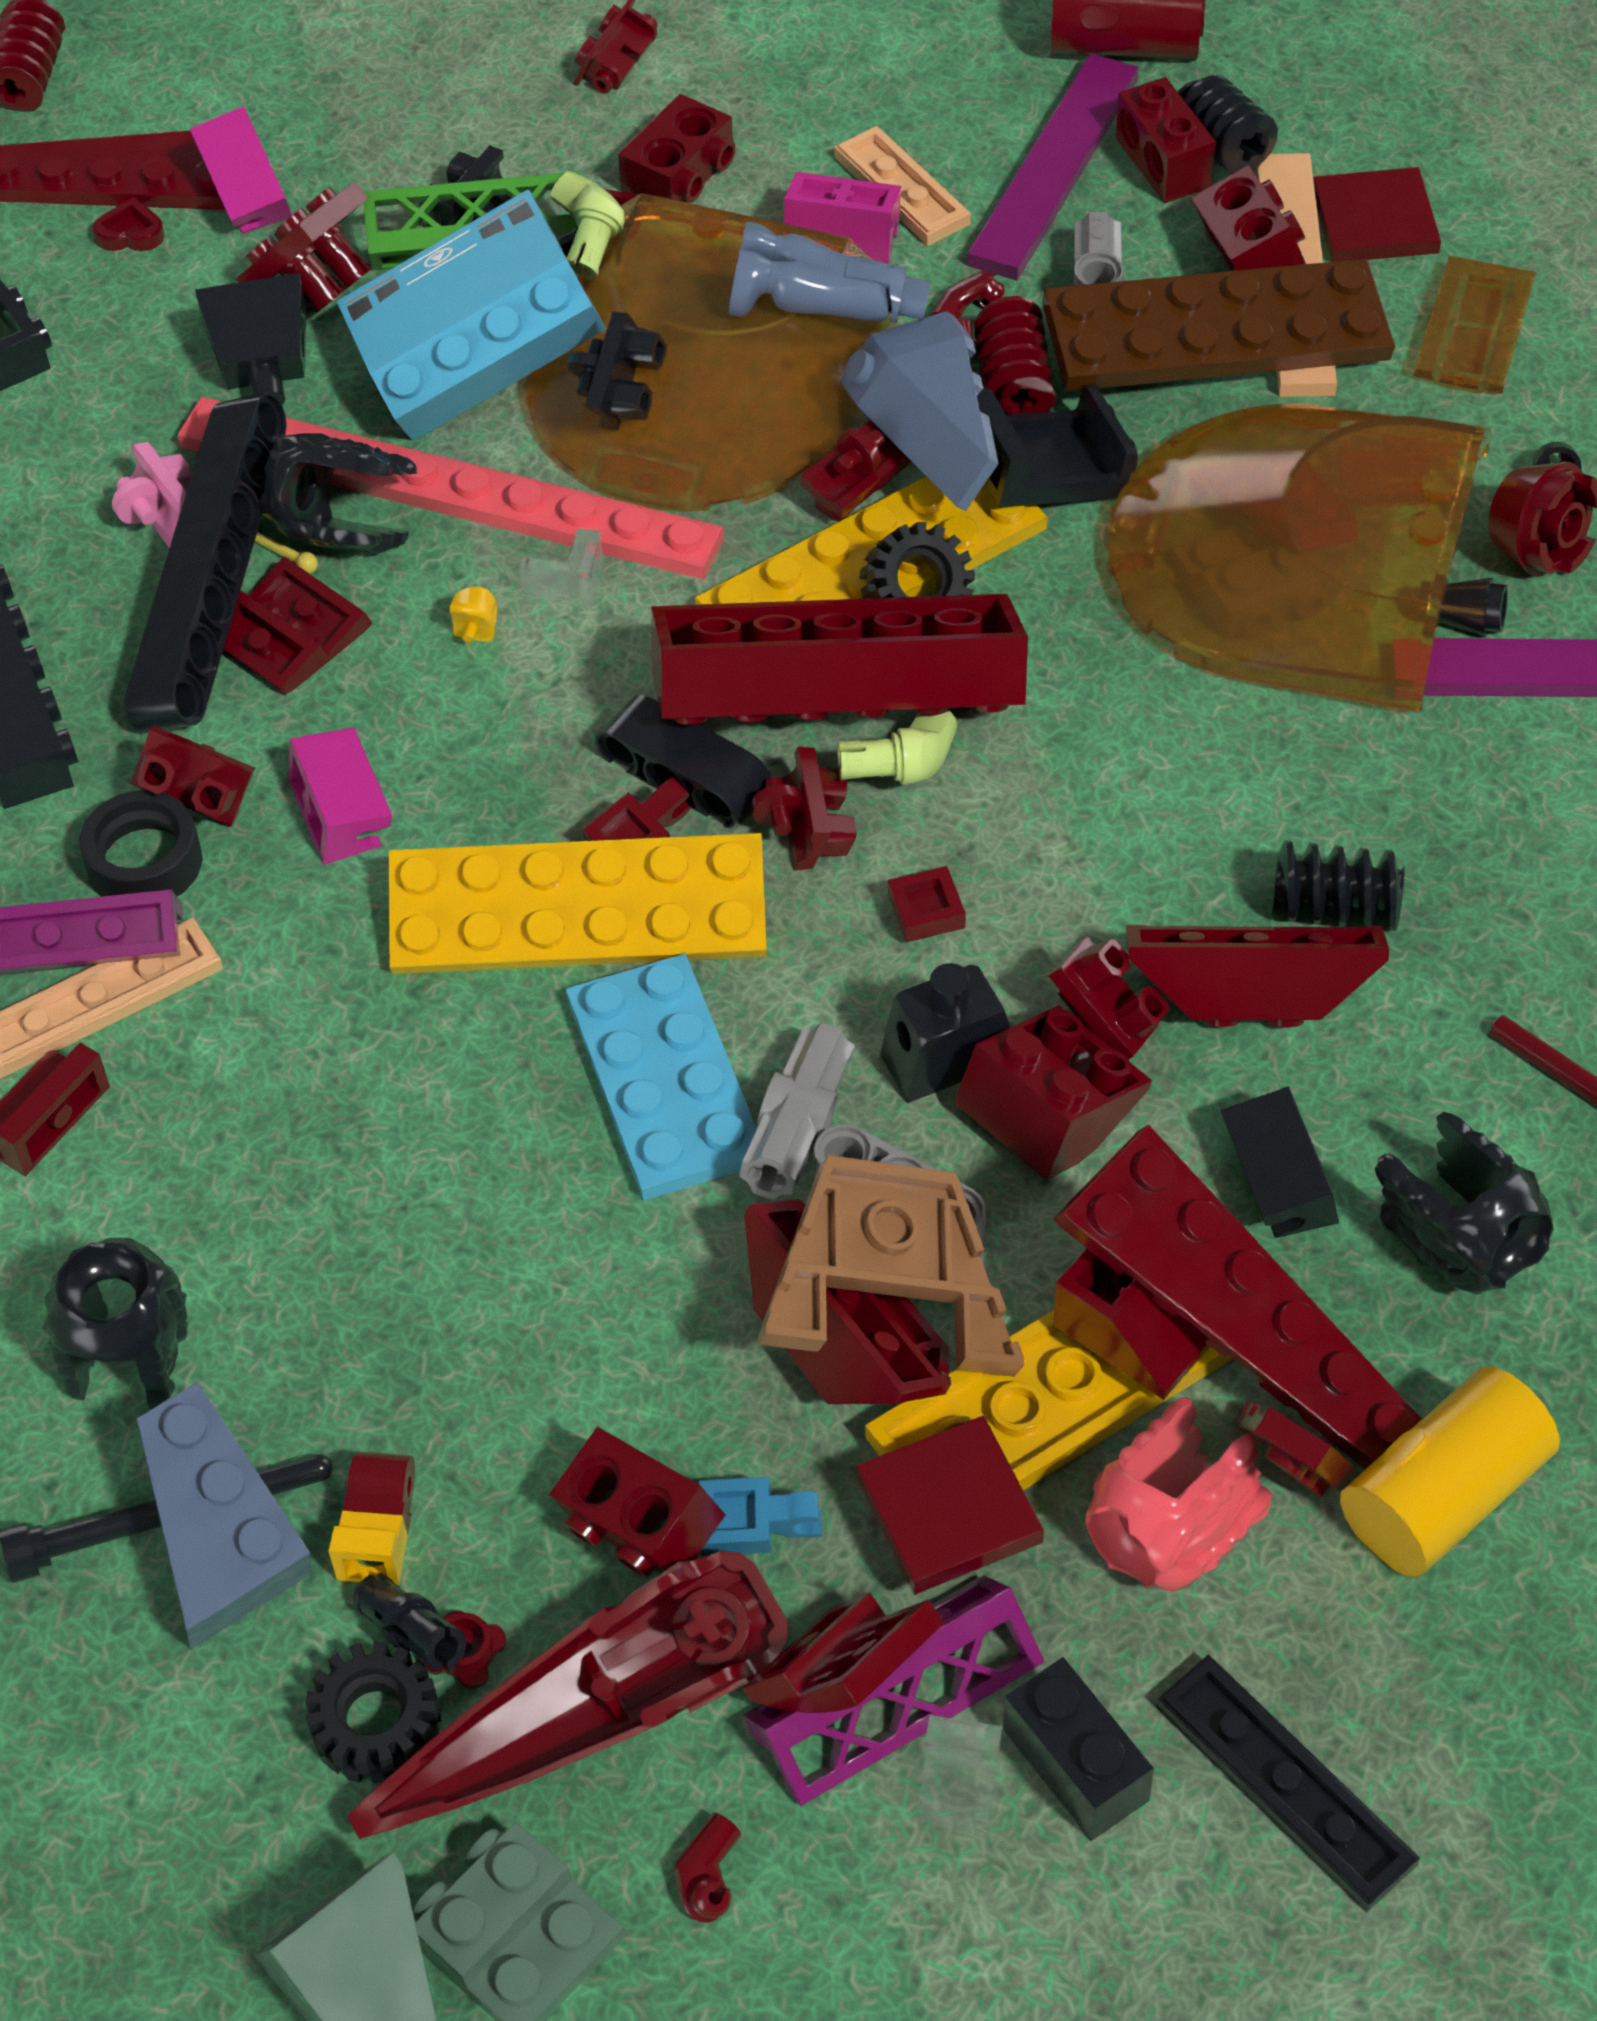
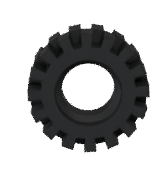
M916 522L910 528L905 524L879 541L865 557L864 560L868 564L861 569L859 578L867 580V584L860 589L862 599L868 597H908L898 583V569L906 559L922 560L932 569L937 582L933 596L972 595L974 590L967 588V585L975 580V571H965L964 567L972 559L968 550L960 555L957 553L955 547L961 541L955 535L947 540L942 537L946 528L936 524L930 530H926L927 522Z
M374 1641V1654L365 1655L363 1645L359 1643L349 1646L353 1659L347 1662L343 1661L338 1652L330 1657L328 1663L331 1673L328 1675L318 1669L312 1679L316 1692L307 1691L305 1701L309 1714H306L315 1747L320 1757L324 1756L326 1758L328 1767L337 1774L341 1769H344L348 1780L359 1783L363 1774H370L373 1784L383 1783L385 1781V1772L396 1771L439 1734L437 1722H441V1709L432 1677L429 1678L425 1664L420 1659L413 1663L410 1651L401 1646H398L393 1656L390 1655L387 1642ZM375 1691L386 1692L394 1696L401 1703L402 1709L397 1723L385 1732L375 1735H361L353 1731L347 1724L349 1708L356 1699L366 1693Z

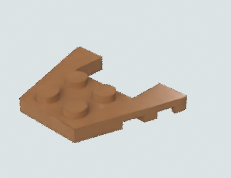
M827 1155L817 1172L759 1331L758 1345L819 1352L827 1341L826 1287L952 1303L955 1316L956 1369L1015 1376L1024 1366V1356L1019 1342H1011L1002 1317L1007 1310L1000 1290L997 1287H991L980 1255L983 1253L984 1247L957 1173Z

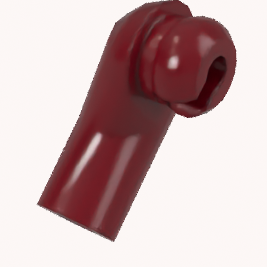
M978 271L948 287L930 316L947 311L956 318H961L966 308L975 300L984 308L990 302L1002 298L1005 294V287L1001 282L994 279V273Z
M715 1812L709 1816L676 1859L673 1866L682 1908L690 1917L704 1923L717 1920L728 1911L731 1905L730 1888L725 1887L719 1864L741 1836V1832L734 1823Z

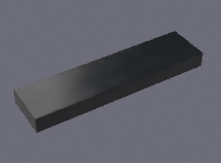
M1209 1654L1157 1698L1156 1707L1366 1912L1374 1907L1418 1866L1420 1857Z

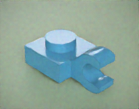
M769 1477L699 1480V1485L726 1514L701 1550L702 1556H709L720 1551L739 1552L741 1554L772 1553V1533L782 1534L788 1538L822 1537L821 1508H819L817 1492L802 1491L771 1496Z

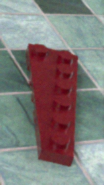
M191 131L0 145V202L118 206L130 198L136 197L146 207L226 210Z
M1149 1124L1137 1131L1053 1218L1060 1228L1118 1274L1127 1272L1152 1292L1154 1296L1151 1300L1171 1316L1181 1315L1208 1337L1205 1343L1224 1358L1228 1356L1234 1357L1254 1373L1259 1379V1386L1283 1405L1296 1410L1303 1421L1364 1469L1369 1467L1402 1434L1409 1431L1422 1419Z

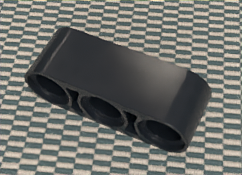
M635 695L595 738L597 750L605 761L611 763L613 760H616L629 768L626 771L628 774L655 789L673 777L689 793V797L685 802L691 809L706 817L711 813L724 820L725 824L723 826L725 828L735 826L751 808L754 796L766 788L765 783L771 778L768 769L762 761L748 750L700 724H681L672 719H662L658 701L645 695Z

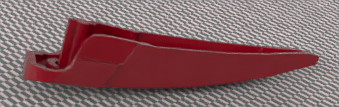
M720 1551L707 1557L687 1562L679 1561L625 1597L626 1601L620 1605L601 1609L488 1693L373 1790L347 1816L358 1838L362 1839L414 1823L527 1783L634 1737L669 1720L687 1708L691 1713L749 1683L784 1651L790 1639L788 1619L757 1565L739 1552Z

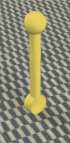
M257 532L255 543L281 557L285 556L309 574L317 569L318 560L314 554L309 552L300 554Z

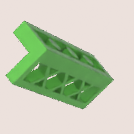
M564 173L363 191L368 197L364 202L368 255L372 270L392 269L468 225L475 217L478 219L486 213L482 209L493 196L507 194L514 198L529 189L530 192H533L532 196L537 203L547 191L553 189L555 183ZM478 197L474 203L467 199ZM442 200H454L467 210L455 225L447 226L439 225L428 216V213ZM424 202L420 208L413 204ZM400 205L413 215L401 230L378 232L376 207ZM540 208L555 237L568 233L578 227L571 214L550 216ZM420 223L427 226L425 228H416Z

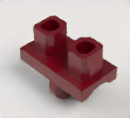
M869 420L859 429L851 427L840 434L837 439V447L801 474L800 486L816 498L815 506L819 511L833 521H841L873 493L890 482L894 476L906 468L912 461L872 420Z
M154 725L149 730L130 784L155 794L164 792L180 800L186 808L232 826L238 817L243 798L256 768L215 751V747L202 743L200 745Z
M798 746L794 753L796 760L794 770L782 779L779 777L768 779L765 783L766 788L754 796L751 804L753 817L756 822L762 826L773 828L776 835L784 836L788 834L793 867L796 871L814 868L820 855L847 856L857 835L854 817L827 814V809L840 810L846 798L848 785L847 780H840L839 770L841 769L818 766L815 748Z
M1085 937L1072 946L1067 957L1050 972L1048 977L1060 990L1057 994L1070 1009L1069 1013L1078 1017L1084 1026L1110 1047L1130 1059L1135 1056L1157 1028L1159 1022L1169 1011V1004L1156 988L1145 986L1136 993H1133L1121 977L1130 967L1129 957L1115 939H1108L1094 945L1088 937Z

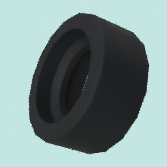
M137 790L112 797L101 803L84 822L79 837L81 855L89 881L101 897L172 890L178 897L196 880L203 861L193 815L180 800L164 792L155 794L148 790ZM144 829L164 830L174 835L177 839L176 846L165 858L149 866L139 868L117 867L106 861V852L115 841L133 831Z

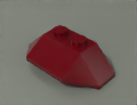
M1126 925V943L1129 960L1191 1020H1202L1205 1024L1215 1027L1235 1026L1240 1023V1020H1266L1270 1025L1289 1028L1302 1025L1304 1020H1322L1389 961V945L1382 926L1228 927Z
M800 1199L749 1205L744 1214L753 1308L762 1321L765 1318L806 1205ZM826 1287L827 1341L819 1352L784 1348L811 1382L814 1390L822 1396L828 1405L896 1404L945 1395L951 1386L949 1347L907 1297Z

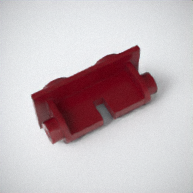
M628 0L622 9L614 4L598 29L602 33L600 38L597 40L590 35L577 54L574 62L581 66L573 85L579 86L582 80L587 78L600 93L607 94L611 89L618 90L624 79L633 69L636 61L641 58L650 44L656 39L657 21L649 14H640L634 10L633 6L636 0Z

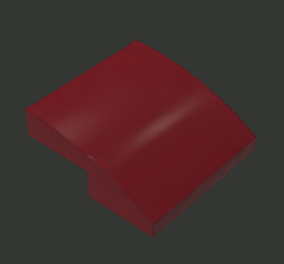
M283 556L250 595L240 590L223 651L280 692L287 694L296 689L362 635L372 625V621L363 610Z
M869 1592L829 1608L742 1689L750 1701L785 1711L827 1713L856 1707L944 1624V1621L928 1599L886 1616Z

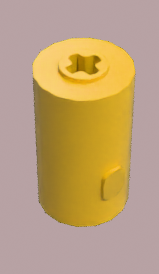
M1482 1366L1414 1427L1402 1434L1378 1459L1341 1491L1340 1504L1345 1519L1357 1538L1394 1571L1406 1577L1418 1578L1465 1538L1471 1530L1559 1451L1560 1436L1556 1423L1543 1402L1514 1375L1497 1367Z

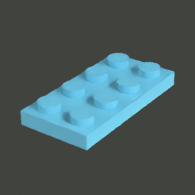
M686 953L565 988L569 1007L642 1200L645 1201L740 1172L743 1158L757 1128Z

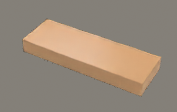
M878 126L834 147V158L857 180L902 186L899 220L927 246L971 224V213Z

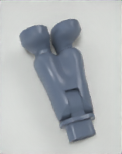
M747 221L739 251L728 315L741 318L747 316L755 306L757 299L762 294L767 293L772 294L774 303L780 310L791 313L829 315L880 322L886 320L888 312H891L890 322L897 323L898 315L923 320L930 281L907 277V268L899 265L892 266L877 260L843 254L797 234L777 236L767 227Z

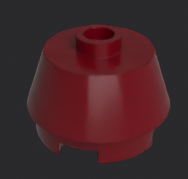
M1571 462L1522 466L1514 469L1503 479L1491 503L1488 529L1492 542L1532 576L1539 577L1545 573L1552 574L1557 571L1568 574L1572 573L1586 559L1596 540L1586 535L1591 524L1593 507L1597 508V479L1583 474L1581 469Z

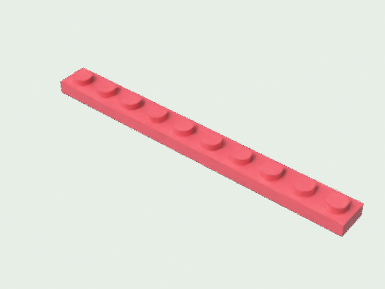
M201 396L178 433L181 448L199 452L211 410L214 405L222 401ZM286 418L287 428L285 436L301 433H322L330 438L351 439L354 442L367 443L372 448L379 447L388 454H399L407 457L417 466V474H393L392 476H379L334 468L331 486L702 580L705 579L724 541L723 526Z

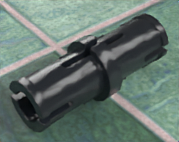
M377 1573V1580L372 1574L366 1576L356 1587L353 1596L355 1609L359 1614L380 1626L382 1635L392 1646L396 1648L401 1646L414 1652L430 1668L436 1671H442V1664L449 1670L460 1662L467 1646L465 1635L460 1629L440 1618L433 1603L418 1593H406L392 1579L382 1573Z

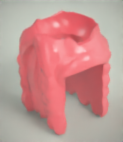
M1187 1397L1179 1398L1170 1404L1160 1419L1151 1421L1147 1430L1137 1434L1131 1445L1121 1450L1117 1460L1105 1465L1104 1470L1099 1473L1093 1485V1498L1085 1513V1525L1098 1553L1107 1562L1108 1568L1136 1578L1142 1582L1145 1589L1157 1587L1173 1592L1187 1588L1205 1572L1216 1569L1221 1558L1230 1554L1235 1543L1244 1538L1252 1525L1264 1519L1271 1508L1273 1495L1267 1488L1261 1486L1262 1483L1257 1480L1261 1473L1254 1464L1258 1457L1255 1437L1249 1432L1232 1442L1222 1457L1208 1468L1209 1464L1206 1462V1455L1196 1451L1202 1439V1432L1199 1427L1191 1424L1197 1415L1196 1407L1192 1405V1400Z

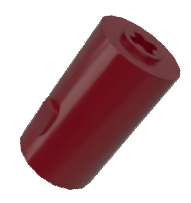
M1053 0L1051 54L1089 56L1091 53L1110 57L1197 60L1200 38H1203L1205 0Z

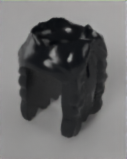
M301 433L277 437L265 465L267 475L265 490L258 504L261 506L263 515L285 537L298 543L315 544L316 546L335 548L337 550L349 549L355 551L364 549L376 554L385 552L391 547H400L405 544L409 534L407 531L333 518L330 505V484L334 468L379 476L417 474V466L412 460L399 454H388L379 447L372 448L367 443L354 442L351 439L330 438L322 433ZM301 474L300 485L296 493L298 477Z
M1442 1112L1436 1116L1437 1128L1443 1136L1436 1143L1438 1154L1443 1158L1437 1163V1170L1439 1176L1458 1192L1468 1204L1461 1207L1451 1204L1433 1187L1416 1177L1399 1158L1388 1153L1378 1158V1164L1374 1168L1376 1176L1383 1186L1381 1192L1385 1197V1201L1381 1205L1380 1218L1383 1225L1388 1230L1397 1233L1403 1244L1415 1253L1419 1264L1429 1265L1437 1275L1444 1277L1450 1285L1475 1295L1493 1289H1505L1507 1280L1523 1269L1538 1264L1549 1250L1550 1237L1554 1227L1548 1200L1540 1191L1534 1172L1518 1166L1511 1155L1504 1153L1503 1149L1494 1142L1489 1141L1483 1133L1474 1131L1460 1117L1448 1112Z
M106 1238L97 1243H90L73 1250L67 1261L63 1263L60 1270L53 1277L50 1285L51 1289L45 1296L48 1315L42 1327L50 1336L48 1344L51 1346L54 1361L58 1364V1373L64 1378L68 1394L73 1399L84 1401L89 1385V1369L94 1367L95 1360L102 1362L135 1360L140 1379L145 1386L147 1405L150 1409L155 1408L171 1398L175 1383L169 1377L175 1368L178 1343L185 1340L188 1334L187 1311L185 1307L187 1295L181 1291V1283L173 1268L165 1265L164 1261L153 1251L131 1238ZM108 1279H120L130 1283L136 1293V1300L133 1305L117 1317L107 1320L109 1313L107 1305L103 1301L102 1293L99 1291L98 1282Z

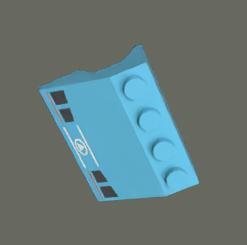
M529 189L337 301L374 383L394 420L411 440L433 431L607 329L564 255L558 240Z

